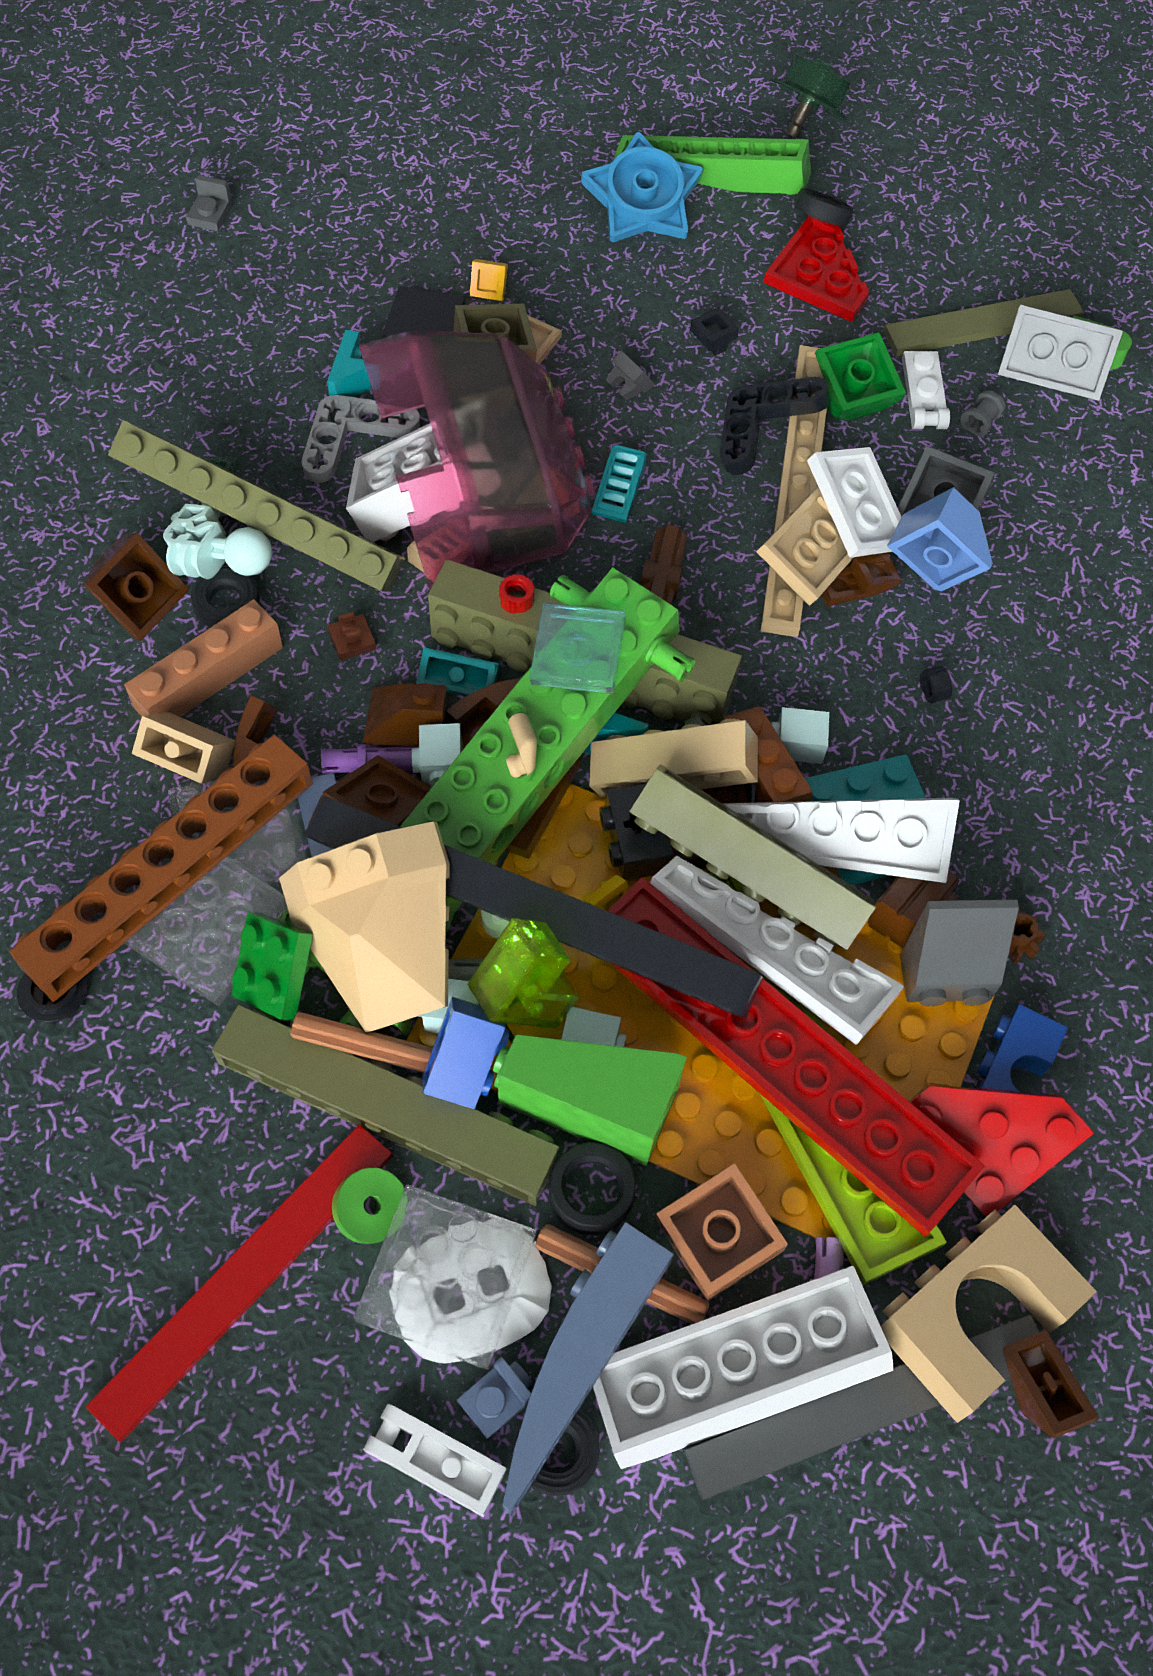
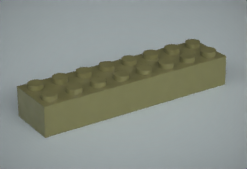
M446 559L428 593L431 636L445 647L454 648L459 646L471 650L478 658L489 660L492 657L507 662L516 671L524 672L530 669L575 614V611L557 599H553L549 592L534 588V603L530 610L524 613H509L501 607V599L499 598V585H501L503 577ZM512 591L509 593L514 597L525 596V593L520 591ZM677 634L670 645L696 660L691 673L684 672L687 678L683 682H679L674 676L653 664L621 704L628 708L639 706L651 710L655 716L663 720L675 718L685 722L698 714L706 726L720 724L724 717H726L734 696L742 655Z

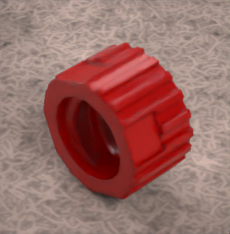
M513 574L504 578L501 581V585H499L501 607L512 614L524 613L530 610L534 603L533 582L521 574ZM512 591H520L525 593V596L514 597L509 593Z

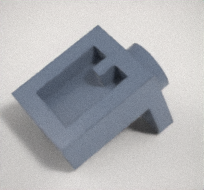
M500 1357L494 1363V1368L458 1398L457 1403L488 1441L528 1405L531 1395L528 1388L533 1385V1382L516 1361L509 1366Z

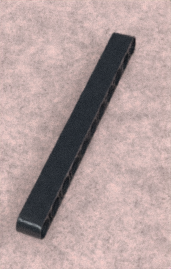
M321 795L304 836L332 849H336L373 834L402 827ZM444 845L450 864V877L446 878V896L729 1013L747 1018L762 981V975Z

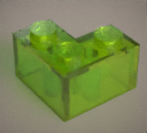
M518 918L511 919L467 984L487 1018L493 1023L557 1028L580 997L563 972L571 958L547 923Z

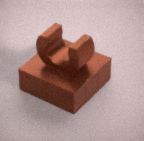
M353 612L338 616V622L327 625L329 635L340 661L376 650V644L364 614L354 616Z

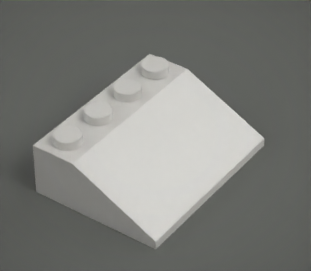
M483 399L473 402L355 459L346 509L366 539L372 542L379 539L381 541L389 540L399 530L410 525L419 526L427 522L432 515L442 510L452 511L461 506L464 500L477 494L479 496L487 495L495 490L497 485L501 484V465Z

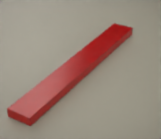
M359 1124L85 1407L119 1442H122L333 1220V1196L341 1181L348 1175L365 1168L382 1169L393 1157L392 1153Z

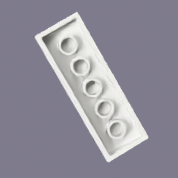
M850 1266L618 1351L613 1354L593 1388L614 1456L620 1468L623 1469L664 1456L893 1371V1359L890 1346L854 1266Z

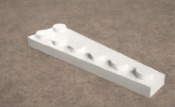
M958 798L729 803L724 805L819 865L946 883L960 800Z
M678 856L674 857L652 877L651 885L720 943L855 1045L860 1042L904 988L899 982L857 958L852 963L832 952L831 949L834 945L819 937L815 942L794 930L796 924L783 916L781 919L773 918L762 912L758 904L759 902L731 889L727 884Z

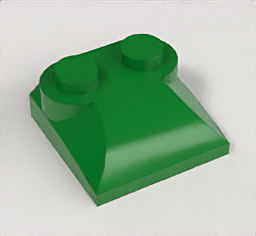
M880 332L820 348L815 352L823 379L827 382L831 401L828 409L834 417L840 420L848 421L883 411L902 400L906 394Z

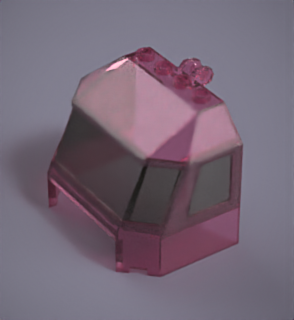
M407 331L360 344L361 355L380 417L385 418L425 407L442 464L396 476L400 492L409 491L414 511L407 513L429 589L434 584L446 559L487 573H495L566 553L591 513L589 498L595 496V491L590 475L583 476V467L585 466L583 453L580 445L575 446V443H572L571 438L575 437L570 415L563 417L561 409L565 408L563 394L560 386L553 387L549 373L502 332Z

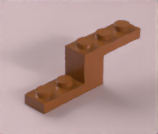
M760 706L724 717L723 720H746L758 737V782H755V803L811 801L813 791ZM822 866L842 879L836 867Z

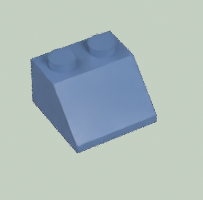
M954 487L904 513L887 545L933 589L939 591L946 590L987 571L993 564L980 512Z

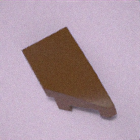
M252 695L244 709L238 727L234 746L233 768L244 760L252 748L264 738L279 710Z

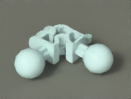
M201 502L202 505L185 503L180 512H176L171 516L172 523L163 533V538L168 545L166 554L168 568L173 574L178 576L186 575L194 578L201 576L204 579H211L218 573L224 562L234 572L241 575H257L269 566L273 555L270 540L262 531L251 527L239 528L226 538V532L218 518L229 515Z

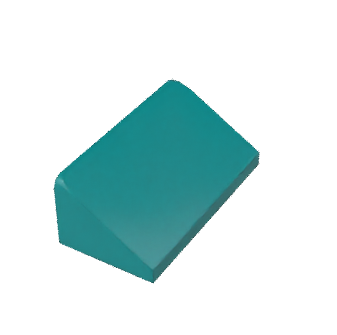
M423 647L416 684L446 685L450 693L468 696L479 689L495 684L502 665Z

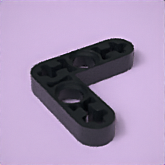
M809 377L745 385L734 389L727 399L720 448V457L726 471L732 475H741L748 472L754 466L761 419L813 414L826 409L831 401L827 382L820 377ZM777 396H787V398L780 403H771V400ZM740 426H749V429L742 434H733V431ZM737 448H741L742 453L737 458Z

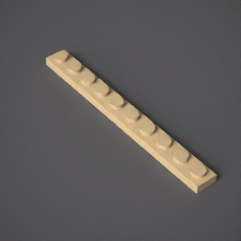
M800 345L795 379L820 377L823 379L815 355L816 350L820 348ZM827 407L821 412L789 416L774 532L817 488L818 484L807 460L815 452H822ZM769 565L760 632L798 637L803 599Z

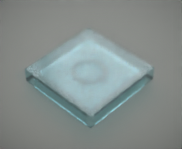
M543 603L529 678L531 685L614 694L626 622L625 611Z

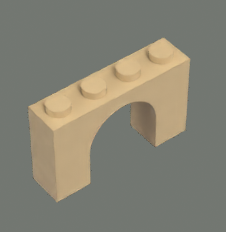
M1013 1205L1002 1216L996 1209L992 1211L975 1227L981 1235L973 1243L966 1236L962 1238L945 1254L951 1262L942 1271L935 1264L932 1265L914 1282L920 1290L911 1299L902 1292L882 1311L889 1318L881 1325L889 1346L957 1423L974 1412L1006 1381L968 1339L960 1326L955 1305L957 1290L961 1282L970 1279H984L1003 1286L1021 1302L1048 1333H1051L1066 1322L1097 1292L1016 1205Z

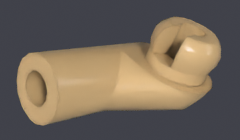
M518 713L513 715L508 721L519 752L506 758L510 774L514 778H518L523 774L529 776L536 768L537 738L529 717L524 713Z

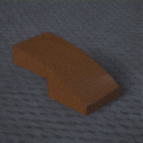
M888 552L854 557L851 565L846 566L821 595L826 606L829 607L881 594L898 586L902 580Z
M510 679L489 685L459 700L446 710L447 724L460 723L461 734L463 735L468 731L474 719L481 720L486 715L490 717L521 679Z

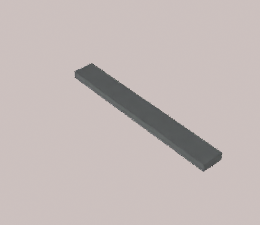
M1030 1314L969 1338V1340L1004 1379H1008L1010 1374L1003 1354L1004 1346L1039 1333ZM903 1364L893 1368L891 1372L793 1407L686 1449L684 1454L703 1501L938 1407L941 1404L910 1368Z

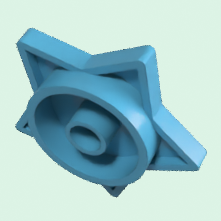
M637 132L625 151L619 154L612 163L582 172L581 183L607 208L610 242H616L646 231L686 239L688 225L684 201L700 181L703 168L697 165L677 162L668 153L654 148L640 132Z

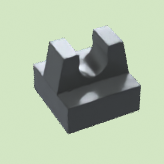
M622 350L612 360L615 366L606 378V381L613 388L622 382H626L625 386L619 391V394L625 400L635 397L641 391L645 393L655 385L645 372Z

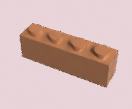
M253 599L125 683V688L134 709L141 717L161 712H169L179 717L183 716L281 650L283 645L278 624Z

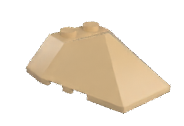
M435 821L373 834L300 861L279 878L291 921L295 927L313 934L310 946L311 951L365 1033L448 1006L449 949L445 948L446 921H449V906H446V878L450 877V864L438 824Z

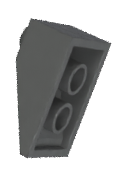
M926 446L898 506L900 515L902 517L904 513L953 487L980 512L993 484L995 472Z
M1018 900L928 901L900 954L906 1002H920L923 1006H938L946 1001H963L965 1005L973 1006L981 1005L991 1000L1002 985L1019 909Z

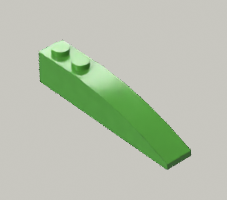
M634 135L622 136L614 155L615 158L625 151ZM644 136L654 148L668 153L677 162L701 166L703 173L697 184L736 192L794 195L798 194L800 189H806L811 175L809 139Z

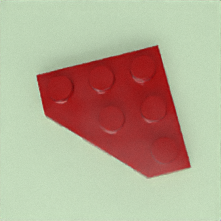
M810 215L765 272L763 282L850 322L854 321L864 307L869 295L866 283L861 282L857 273L858 265L853 254L844 245V235L840 226L827 223Z
M929 1083L909 1100L911 1104L985 1165L964 1193L986 1217L995 1209L998 1212L1094 1134L1093 1129L1060 1094L1014 1092V1090L981 1087L974 1089Z

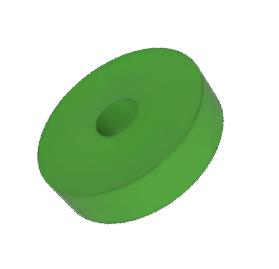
M365 1168L348 1175L338 1185L332 1200V1214L336 1226L344 1236L360 1244L379 1243L391 1238L404 1224L408 1212V1198L402 1183L392 1173L380 1168ZM368 1197L376 1202V1211L372 1215L368 1214L364 1209V1201Z

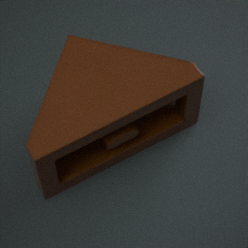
M1047 1330L1004 1346L1003 1354L1016 1399L1026 1418L1052 1438L1097 1421L1099 1416Z

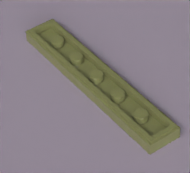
M1071 289L886 324L884 334L894 355L900 356L903 355L904 351H925L1010 334L1019 305L1071 318L1074 315L1082 317L1084 311Z

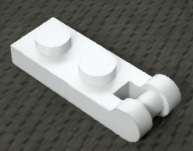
M904 351L902 362L912 429H923L924 426L948 429L950 410L946 406L938 351Z
M387 1404L380 1417L384 1420L375 1437H369L363 1450L484 1517L507 1468L395 1406ZM400 1430L412 1435L404 1452L392 1447Z

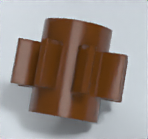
M1020 908L1018 909L1008 956H1012V961L1017 964L1024 953L1033 959L1040 950L1037 944L1041 943L1046 936L1045 932L1038 930L1036 922L1038 917H1031L1028 914L1022 913Z

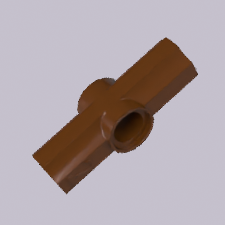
M666 525L656 530L650 559L645 561L640 585L672 605L673 599H677L678 586L681 582L683 571L681 564L688 534L682 532L678 526Z

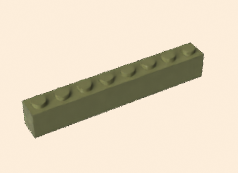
M123 420L108 453V456L380 591H390L405 560V557L137 424Z
M238 1005L212 1049L218 1064L353 1125L358 1126L360 1124L365 1130L534 1206H537L552 1169L558 1160L559 1146L554 1145V1140L547 1134L531 1129L529 1133L513 1126V1122L508 1117L497 1112L490 1111L487 1115L466 1106L423 1094L421 1078L409 1076L407 1080L394 1074L393 1069L384 1062L373 1059L367 1062L353 1056L354 1054L295 1039L291 1036V1027L276 1022V1017L256 1007H253L251 1011Z

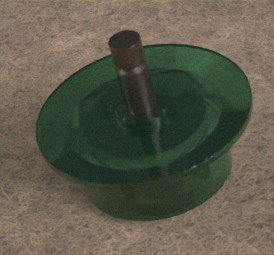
M795 55L784 79H769L771 84L795 97L800 102L792 123H790L786 131L787 134L795 138L798 137L811 108L847 122L848 117L842 112L840 106L851 84L833 73L834 67L819 59L814 63Z

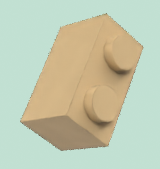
M161 712L142 716L132 754L203 784L217 780L227 770L235 740L172 713Z

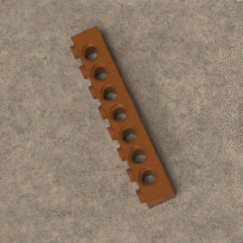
M275 734L266 742L257 744L244 760L234 768L225 770L218 777L217 781L202 794L193 796L186 803L184 809L170 820L160 823L154 829L152 835L141 844L128 849L121 856L119 862L108 871L91 879L86 888L70 902L59 905L48 920L35 930L25 933L17 941L16 946L8 952L28 977L53 1002L56 1001L312 786L313 782L308 764ZM267 780L261 785H253L257 781ZM228 806H236L230 811H222ZM196 832H204L197 838H190ZM172 858L165 865H157L163 859ZM139 885L135 891L124 893L130 886ZM105 913L101 919L90 921L96 914ZM71 941L66 948L56 950L57 946L62 942Z

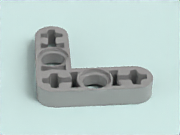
M342 395L325 397L318 405L302 457L305 477L315 483H323L333 478L348 431L400 438L420 428L419 412L414 407L404 404ZM334 409H340L341 411L336 412L335 423L331 422L330 413H333ZM366 414H376L379 416L374 422H364L361 420V417ZM386 415L390 416V418L388 417V423H386ZM403 419H409V421H407L405 425L399 424L403 421ZM325 435L337 438L331 444L318 442L319 438ZM319 454L323 455L324 465H321L319 469H313V467L318 465Z

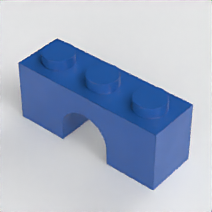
M1021 1004L1017 1006L1010 1017L1003 1014L992 1034L993 1038L999 1040L994 1052L986 1050L977 1067L976 1073L983 1076L978 1087L1014 1090V1092L1021 1093L1013 1085L1010 1071L1015 1068H1022L1042 1077L1053 1064L1068 1027Z

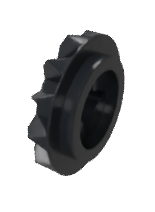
M24 973L18 984L17 1000L22 1011L36 1023L49 1022L56 1025L57 1021L64 1018L73 1019L74 1012L81 1005H85V996L90 988L86 976H84L65 992L66 997L61 996L54 1002L52 1000L47 1001L48 996Z

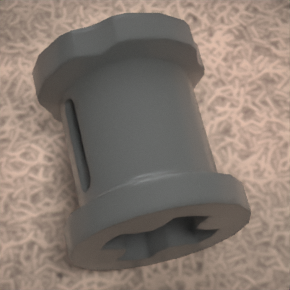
M985 390L981 392L975 401L974 407L966 409L962 414L960 420L962 427L979 437L985 436L991 429V422L1003 415L1006 409L1005 401L993 391Z

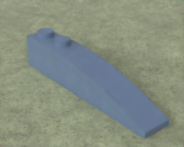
M626 1222L618 1234L612 1230L608 1232L596 1252V1255L602 1259L592 1273L586 1269L582 1272L570 1292V1295L576 1299L572 1303L548 1350L530 1395L514 1448L502 1505L503 1511L510 1516L513 1515L671 1263L673 1253Z

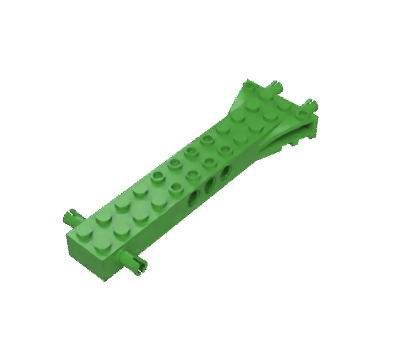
M613 567L591 592L570 580L568 576L561 575L558 581L562 585L554 582L550 590V596L575 611V614L400 827L405 828L435 821L438 824L444 845L494 864L653 664L674 676L679 682H683L687 678L684 672L691 673L696 660L670 645L680 632L678 609ZM524 713L529 717L537 738L536 768L529 776L523 774L518 778H514L510 774L506 758L519 752L508 721L513 715ZM446 896V906H449V921H446V934L454 913L463 903L449 896ZM288 909L284 911L282 916L277 918L280 921L295 926L291 921ZM310 949L305 974L310 968L315 970L316 967L326 974ZM350 1009L339 1021V1023L363 1029ZM411 1019L393 1024V1026L407 1036L412 1025L410 1023Z

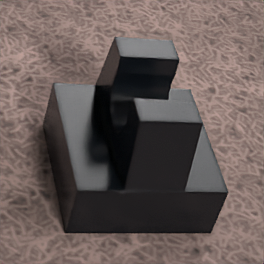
M720 307L692 319L690 331L715 356L726 351L729 342L738 338L739 328Z

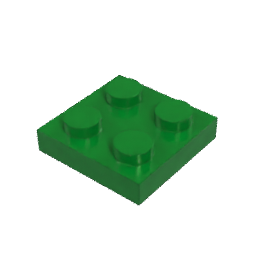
M247 912L245 926L241 933V947L237 967L232 978L233 988L231 996L280 1020H294L298 1011L313 934L266 914Z

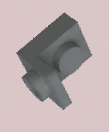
M198 175L195 180L198 196L186 216L187 224L219 231L233 205L229 184L225 180Z

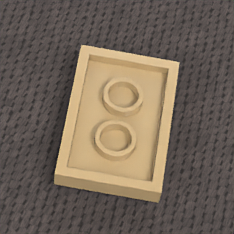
M819 487L805 499L756 551L809 606L820 597L854 558H850Z

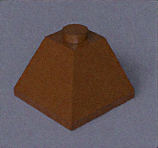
M137 532L119 538L94 563L83 584L118 622L139 641L190 590L177 575L169 570L168 565Z
M405 683L373 687L364 733V744L419 747V725L447 724L446 710L449 708L450 690L446 685H431L428 683Z

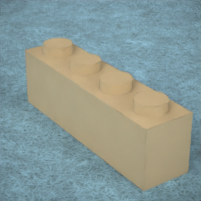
M725 719L720 724L707 726L689 724L679 730L665 732L661 730H648L643 735L630 737L621 735L609 736L606 740L591 742L589 786L601 798H606V790L647 784L660 764L699 789L758 782V737L746 720Z

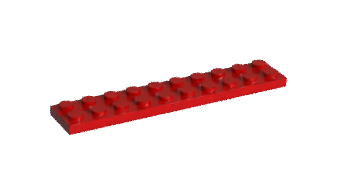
M643 877L607 910L622 918L752 970ZM613 965L924 1237L933 1230L985 1167L976 1157L763 978L748 1016L743 1018Z

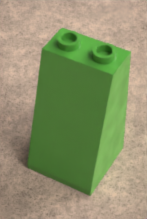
M516 1034L511 1047L503 1046L498 1054L493 1068V1072L497 1073L494 1087L498 1088L499 1105L587 1142L607 1144L620 1151L624 1157L647 1166L679 1089L687 1057L677 1053Z

